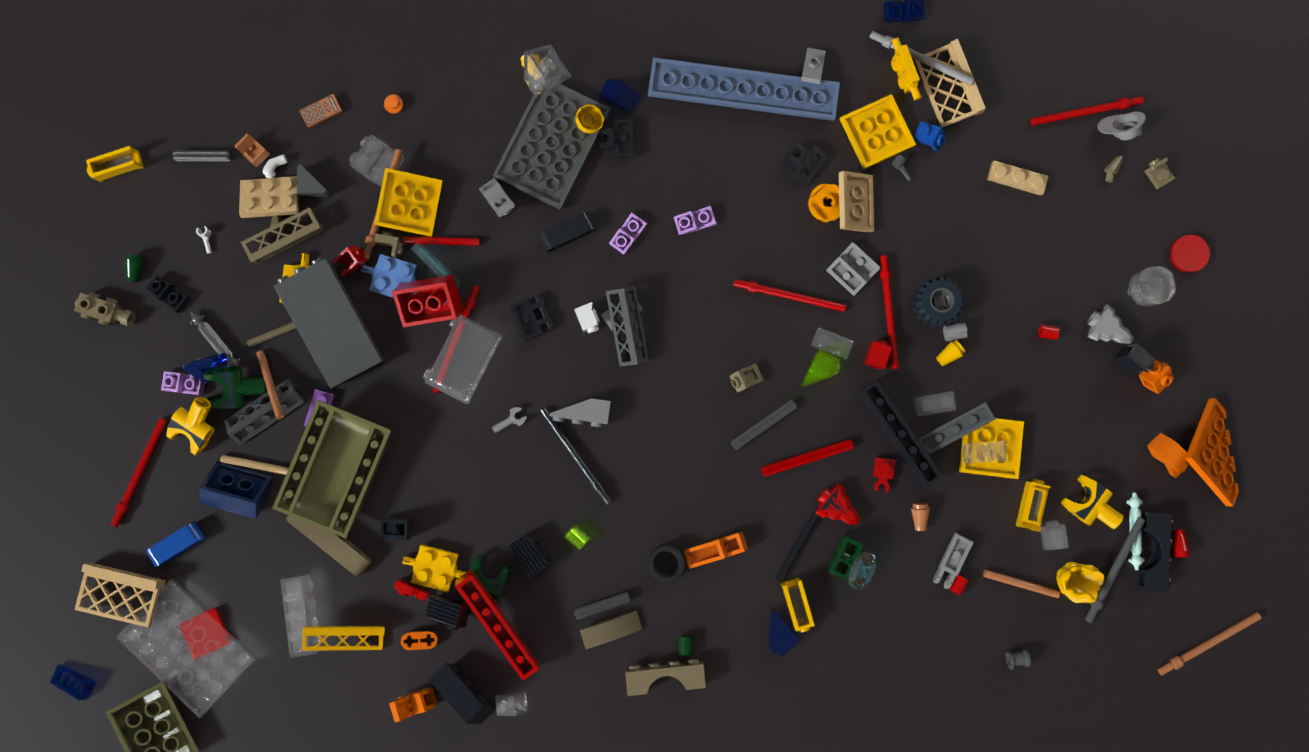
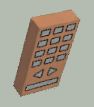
M334 94L299 110L309 129L343 112Z

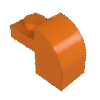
M1160 433L1147 445L1151 455L1165 464L1171 476L1177 478L1189 466L1188 461L1185 459L1187 452L1166 435Z
M429 687L398 697L397 700L389 703L394 721L399 722L414 714L426 712L438 706L433 687Z

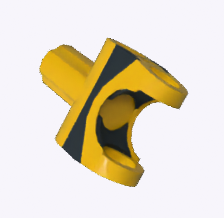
M195 398L190 410L188 411L183 407L177 409L168 425L167 437L174 440L180 433L186 435L191 444L190 452L195 456L207 446L215 431V428L204 422L211 408V402L206 398Z
M1080 475L1077 480L1085 490L1084 499L1079 503H1074L1064 498L1061 501L1062 505L1072 515L1089 526L1097 517L1110 528L1115 529L1120 525L1124 516L1107 504L1113 493L1100 483Z

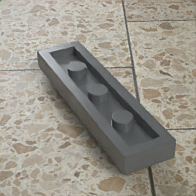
M985 402L918 438L927 454L931 455L996 419Z

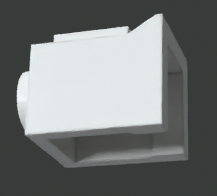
M592 302L574 309L583 332L588 331V334L599 330L598 323H600L595 309H593Z

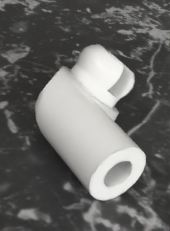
M282 154L267 161L263 168V174H265L266 178H274L276 175L274 172L275 168L287 163L285 155Z

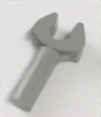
M514 407L510 409L509 417L492 426L493 431L497 433L511 424L522 426L527 417H522L519 420L515 417L516 413L520 412L522 408Z

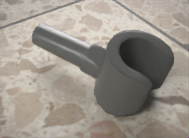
M898 155L893 160L892 165L899 169L907 181L912 178L903 166L906 159L902 155Z

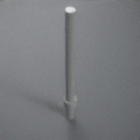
M875 31L871 32L869 38L882 43V46L888 49L892 48L895 50L892 43L894 38L888 35L885 37ZM908 47L913 59L970 86L973 84L974 78Z

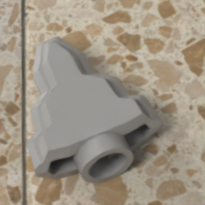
M1108 304L1105 305L1100 313L1095 311L1087 322L1091 326L1087 337L1092 340L1098 341L1101 339L1105 342L1114 340L1120 344H1131L1134 339L1130 331L1122 326L1121 319L1115 315V310Z

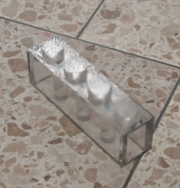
M309 574L280 579L290 658L313 655L319 652V650L302 651L303 626H318V620L314 617L316 603L311 593L313 581L309 578ZM307 636L306 646H315L320 639L317 636Z

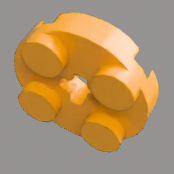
M825 183L818 185L812 191L808 200V206L811 214L816 219L826 223L840 217L839 186ZM824 198H825L826 200H828V199H831V200H832V202L830 203V204L832 205L831 207H829V206H826V207H825V206L823 205V204H824V201H823Z

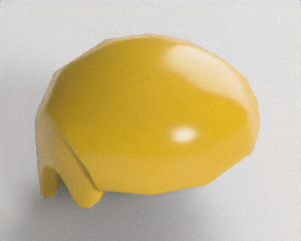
M586 104L578 109L575 122L578 129L583 133L592 134L602 128L604 116L598 107Z

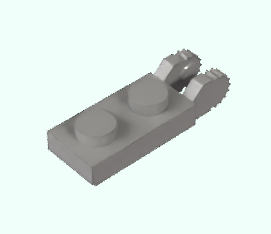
M954 533L938 566L939 569L935 573L934 583L938 584L944 571L950 574L944 582V588L949 589L973 545V541Z

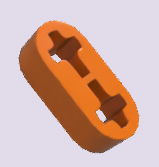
M433 630L410 631L401 638V645L406 650L432 649L439 642V635ZM428 634L431 635V638L435 639V641L431 642V645H429L428 641H422V639L428 637ZM411 636L412 639H418V642H413L410 646L409 642L405 640Z

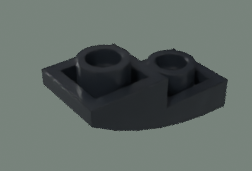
M156 274L145 288L177 313H180L191 299L159 274Z

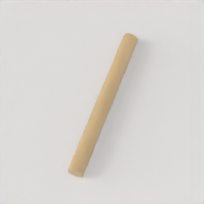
M222 455L220 458L222 463L285 475L289 467Z

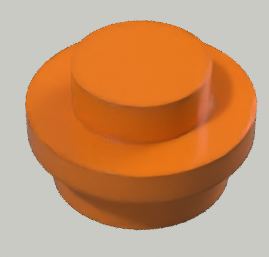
M389 95L384 101V107L389 113L396 114L402 110L403 101L398 95Z

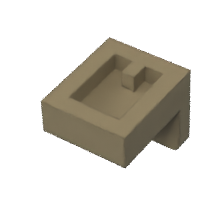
M1158 157L1149 163L1150 168L1144 171L1156 189L1175 179L1165 163L1169 160L1167 157L1162 160Z
M756 363L730 375L732 386L737 392H741L764 381Z

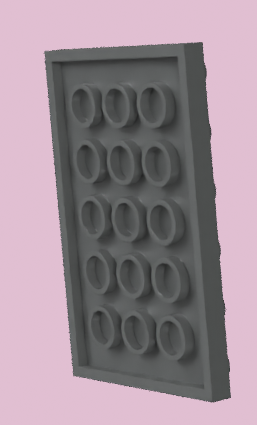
M543 76L493 174V178L562 210L600 134V130L596 133L588 134L578 129L575 122L576 113L580 107L586 104L595 105L604 116V125L611 108Z

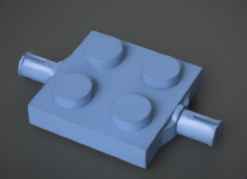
M380 254L377 265L374 268L363 265L362 268L369 271L362 269L361 272L372 275L369 291L393 297L392 291L399 284L416 281L415 273L418 265Z

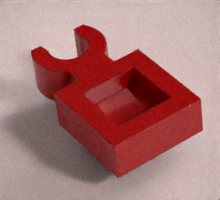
M875 458L873 477H878V481L874 484L875 491H878L880 484L885 486L884 492L889 491L890 486L887 479H893L896 460Z
M403 579L397 580L393 587L398 589L397 593L403 596L413 595L422 601H425L429 595V592Z

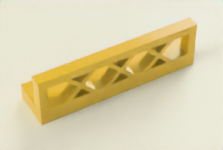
M303 626L302 651L383 650L385 627ZM370 635H379L378 646H370L365 639ZM307 636H317L320 639L315 646H306ZM328 636H338L341 639L335 646H330L325 641ZM349 636H358L361 639L355 646H350L345 641ZM342 642H344L347 646H339V645H340ZM362 642H364L367 646H359V645H360Z

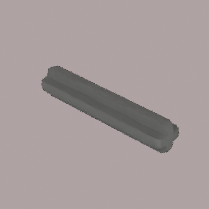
M228 150L173 151V159L175 161L229 162L231 160V153Z
M624 592L574 610V613L579 620L629 603L631 599L629 593Z

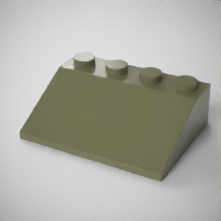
M164 681L105 712L125 752H199Z

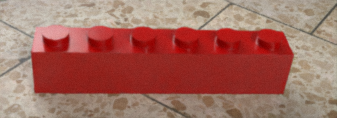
M471 569L455 580V587L520 678L525 680L538 671V661L474 571Z

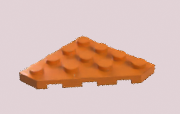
M1216 398L1208 399L1185 459L1226 507L1234 506L1239 493L1238 483H1234L1233 472H1236L1234 457L1230 456L1228 445H1231L1229 429L1225 430L1224 418H1227V414Z

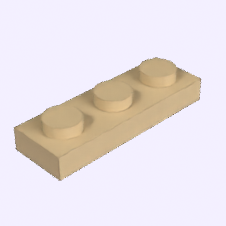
M993 161L987 180L1037 195H1043L1048 176Z

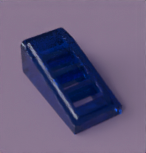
M60 664L57 665L49 683L80 701L90 697L96 681ZM63 673H64L65 676H64V678H63V680H62V682H61L60 679H61V677H62V675H63Z

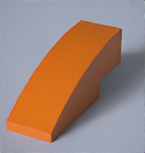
M739 531L683 551L690 569L748 550L743 532Z

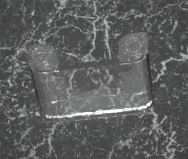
M460 314L458 318L451 320L449 324L452 327L451 332L431 369L427 367L422 378L425 379L424 383L468 404L501 341L502 335Z

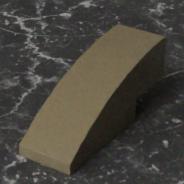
M637 610L581 628L580 632L585 649H589L642 630Z

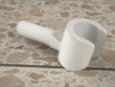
M204 226L205 232L202 234L201 230L197 228L196 233L203 239L207 254L212 253L209 243L211 231Z

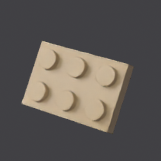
M848 171L839 172L840 229L860 232L874 231L873 175Z
M297 176L240 180L239 215L241 218L299 213Z

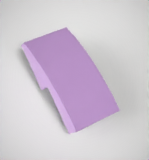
M712 206L693 212L689 211L674 217L679 235L717 225Z
M631 212L609 244L625 255L648 223Z
M164 371L161 390L203 396L206 380L204 376Z

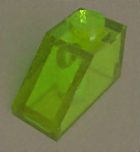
M819 349L801 385L805 387L831 378L833 374L837 375L841 367L839 365L841 359Z

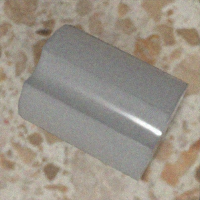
M965 323L944 325L943 334L945 341L967 338L968 331Z

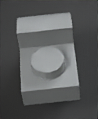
M495 178L479 188L499 218L510 213L512 208L515 207Z

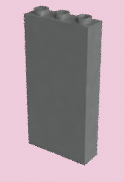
M320 257L311 262L312 266L308 268L303 266L295 270V275L291 277L286 275L278 279V283L273 287L331 389L385 360L330 260Z

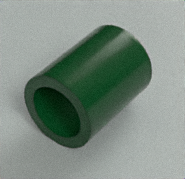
M679 636L680 655L693 654V636Z

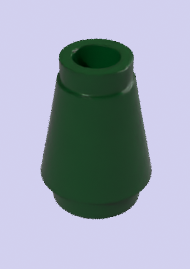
M126 254V259H124L126 281L139 282L144 264L142 255Z

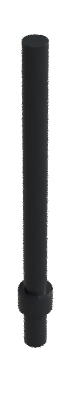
M545 407L540 410V413L592 484L591 488L593 491L599 494L606 505L609 504L612 499L605 491L603 483L597 480L556 421H553V417L549 416L550 412Z

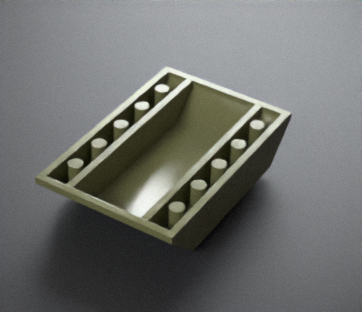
M317 400L272 509L347 538L359 515L383 458L392 430Z

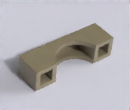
M689 659L687 663L669 661L668 665L650 663L648 664L649 667L631 665L629 669L625 670L628 696L647 694L650 685L656 679L663 676H671L678 679L686 690L706 688L703 661H699V659Z

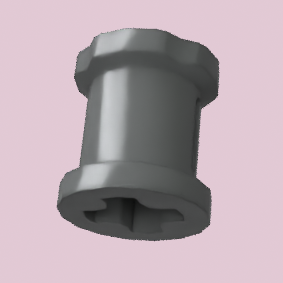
M1027 649L1016 653L1006 652V662L1010 670L1024 665L1030 667L1031 660Z

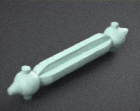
M1133 493L1132 497L1127 500V504L1131 506L1129 511L1130 531L1137 518H1141L1139 506L1143 504V501L1138 498L1136 493ZM1142 528L1130 549L1133 556L1128 559L1134 565L1135 570H1139V566L1145 561L1140 556L1142 552Z

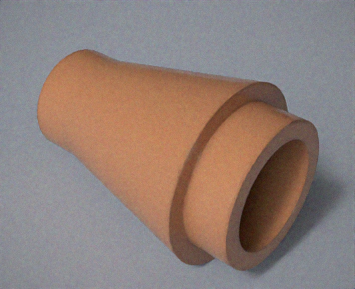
M914 502L911 512L915 530L926 531L930 507H928L927 502Z

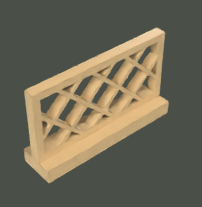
M958 39L924 54L973 78ZM948 50L950 55L948 63L937 59L939 54ZM914 59L941 128L984 113L986 108L975 80L971 86L962 81L959 83L956 78L952 80L944 77L945 73L939 75L932 72V67L930 71L922 68L920 61ZM930 75L940 78L937 87L928 84ZM942 80L953 83L949 93L938 89ZM954 85L963 88L964 93L962 97L951 94ZM937 92L947 96L943 105L937 103L934 99ZM949 97L960 101L956 110L945 106ZM961 102L969 104L972 111L966 114L959 112L958 109ZM944 109L954 113L952 119L943 122L941 117Z
M95 563L83 564L81 572H84L74 610L144 627H151L160 589L164 588L166 580ZM90 577H94L99 584L92 590L88 585ZM109 582H114L117 590L109 594L105 585ZM128 586H131L136 593L130 598H127L123 591ZM101 588L105 597L97 601L93 592ZM147 590L152 591V599L146 603L142 593ZM119 592L124 601L116 606L112 596ZM90 596L93 605L89 608L82 606L84 598ZM138 597L142 606L134 610L130 601ZM108 600L112 609L108 612H103L100 604ZM126 604L130 614L124 617L120 614L118 608ZM142 609H145L147 613L146 622L141 621L136 614Z

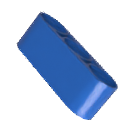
M196 521L153 545L146 550V553L155 568H158L203 541L205 536Z

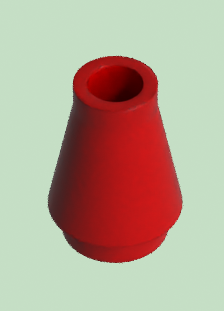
M1172 530L1173 545L1170 553L1173 554V558L1190 557L1189 553L1191 550L1184 530Z

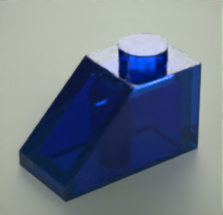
M774 609L771 610L767 636L770 642L768 647L774 655L778 653L782 657L800 642Z

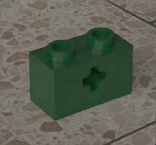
M842 535L826 570L848 580L852 566L855 565L854 562L858 558L863 544Z

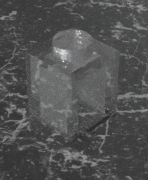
M1048 521L1045 526H1041L1043 549L1057 550L1069 548L1065 524H1058V521Z

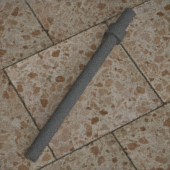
M1138 517L1098 593L1097 600L1090 604L1091 608L1085 618L1087 622L1092 623L1098 611L1102 610L1104 606L1103 601L1145 522L1144 519Z

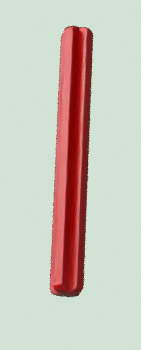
M851 439L763 466L761 471L765 477L851 450L854 448Z

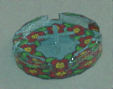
M863 552L854 561L848 579L849 585L852 588L862 590L864 589L863 585L871 581L876 569V563L874 562L876 557L873 554Z

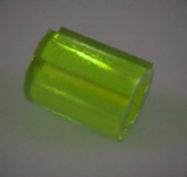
M574 525L565 535V538L578 550L590 539L577 525Z

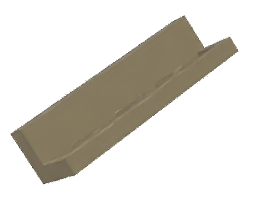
M309 207L242 241L241 244L250 262L258 265L325 230ZM309 214L313 223L307 226L300 225L302 217ZM287 224L295 225L294 231L290 235L283 233L284 227ZM272 232L278 234L276 242L272 244L265 242L268 234ZM254 241L260 242L259 250L252 253L248 244Z

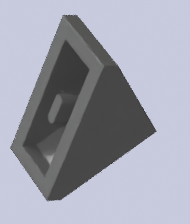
M301 164L297 166V194L301 197H329L331 195Z

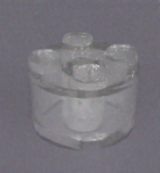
M1151 266L1136 272L1132 276L1127 291L1137 304L1152 307L1170 300L1175 293L1176 285H1174L1173 274L1167 268Z

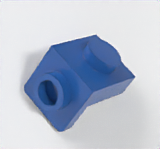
M920 122L913 139L915 142L932 146L934 151H938L940 146L944 144L946 135L941 127Z

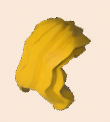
M1068 562L1057 571L1056 580L1061 593L1065 594L1071 601L1075 603H1094L1097 600V591L1100 590V586L1103 584L1104 574L1099 572V569L1093 565Z

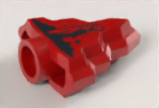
M837 483L831 490L825 488L819 495L817 501L820 502V505L815 513L820 517H829L832 520L841 519L843 522L852 525H858L861 521L857 511L850 506V498L845 494L846 489L840 483Z

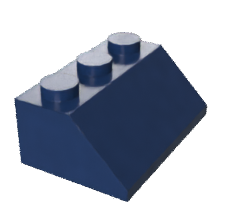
M217 461L199 487L200 503L256 519L265 505L272 476Z

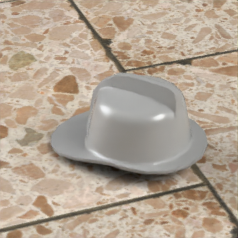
M1142 112L1113 115L1102 119L1098 123L1097 128L1104 134H1113L1115 137L1125 141L1131 140L1142 134V124L1145 122L1146 117Z

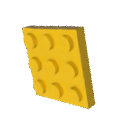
M892 94L840 117L841 124L863 170L916 145Z
M385 168L374 225L432 237L443 180Z
M995 418L996 420L962 438L959 472L1019 479L1023 421Z

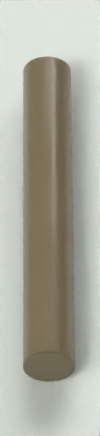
M293 322L247 340V345L249 348L294 330L296 326Z

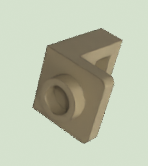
M389 232L375 234L374 241L379 245L391 246V256L399 259V254L402 255L404 248L402 240L398 237H393V234Z

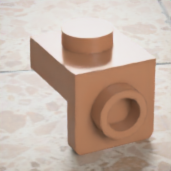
M248 133L235 145V148L255 167H258L270 155Z

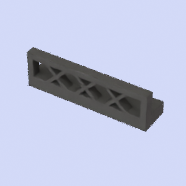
M635 286L606 291L619 365H637L649 361ZM616 293L619 294L620 299L618 305L614 302L613 294ZM618 313L623 315L622 324L617 319ZM622 331L626 334V342L621 340ZM625 351L630 353L631 361H625Z
M289 378L275 386L284 416L304 403L303 398L295 391ZM286 387H288V389H287L286 391H284L283 393H281L283 389H285ZM268 392L224 420L228 435L239 445L279 420L276 419L271 400L265 404L270 399Z

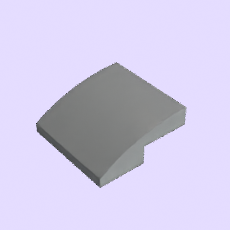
M852 242L826 271L854 296L881 267Z

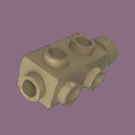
M89 291L88 295L80 293L75 301L74 311L81 313L80 317L92 320L94 317L99 319L98 323L110 326L111 323L117 324L120 321L122 325L130 327L135 321V313L129 310L123 311V306L117 305V300L107 297L105 301L100 299L101 295Z

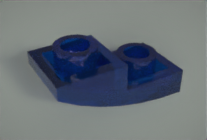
M924 0L886 1L883 3L884 22H909L925 19Z

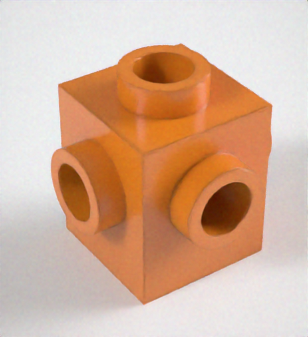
M1155 360L1152 369L1147 373L1142 371L1139 377L1144 387L1159 394L1172 383L1174 376L1171 371L1172 368L1167 363Z

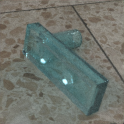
M416 243L411 248L439 277L452 275L422 244ZM454 276L458 288L462 283Z

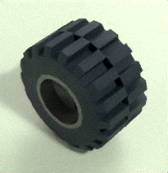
M944 277L932 278L916 289L917 292L913 294V298H915L912 301V305H915L913 312L918 313L917 319H923L922 323L925 325L929 323L930 327H941L958 319V316L963 312L961 309L965 307V303H962L965 295L960 293L963 291L962 288H957L958 283H951L950 278L944 279Z

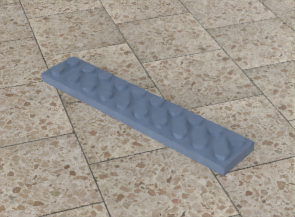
M653 58L648 96L834 121L840 82L821 80L820 84L801 81L802 77Z

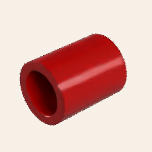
M1041 324L1038 330V337L1057 340L1060 329L1058 326Z
M958 575L955 577L949 590L961 596L969 580Z

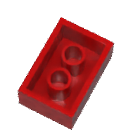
M453 274L401 283L392 291L403 327L456 319L464 310Z

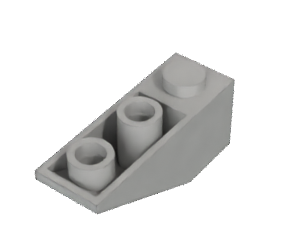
M589 399L549 413V416L553 417V421L564 422V419H571L573 424L583 425L585 421L591 422L593 427L602 428L603 424H608L611 401Z

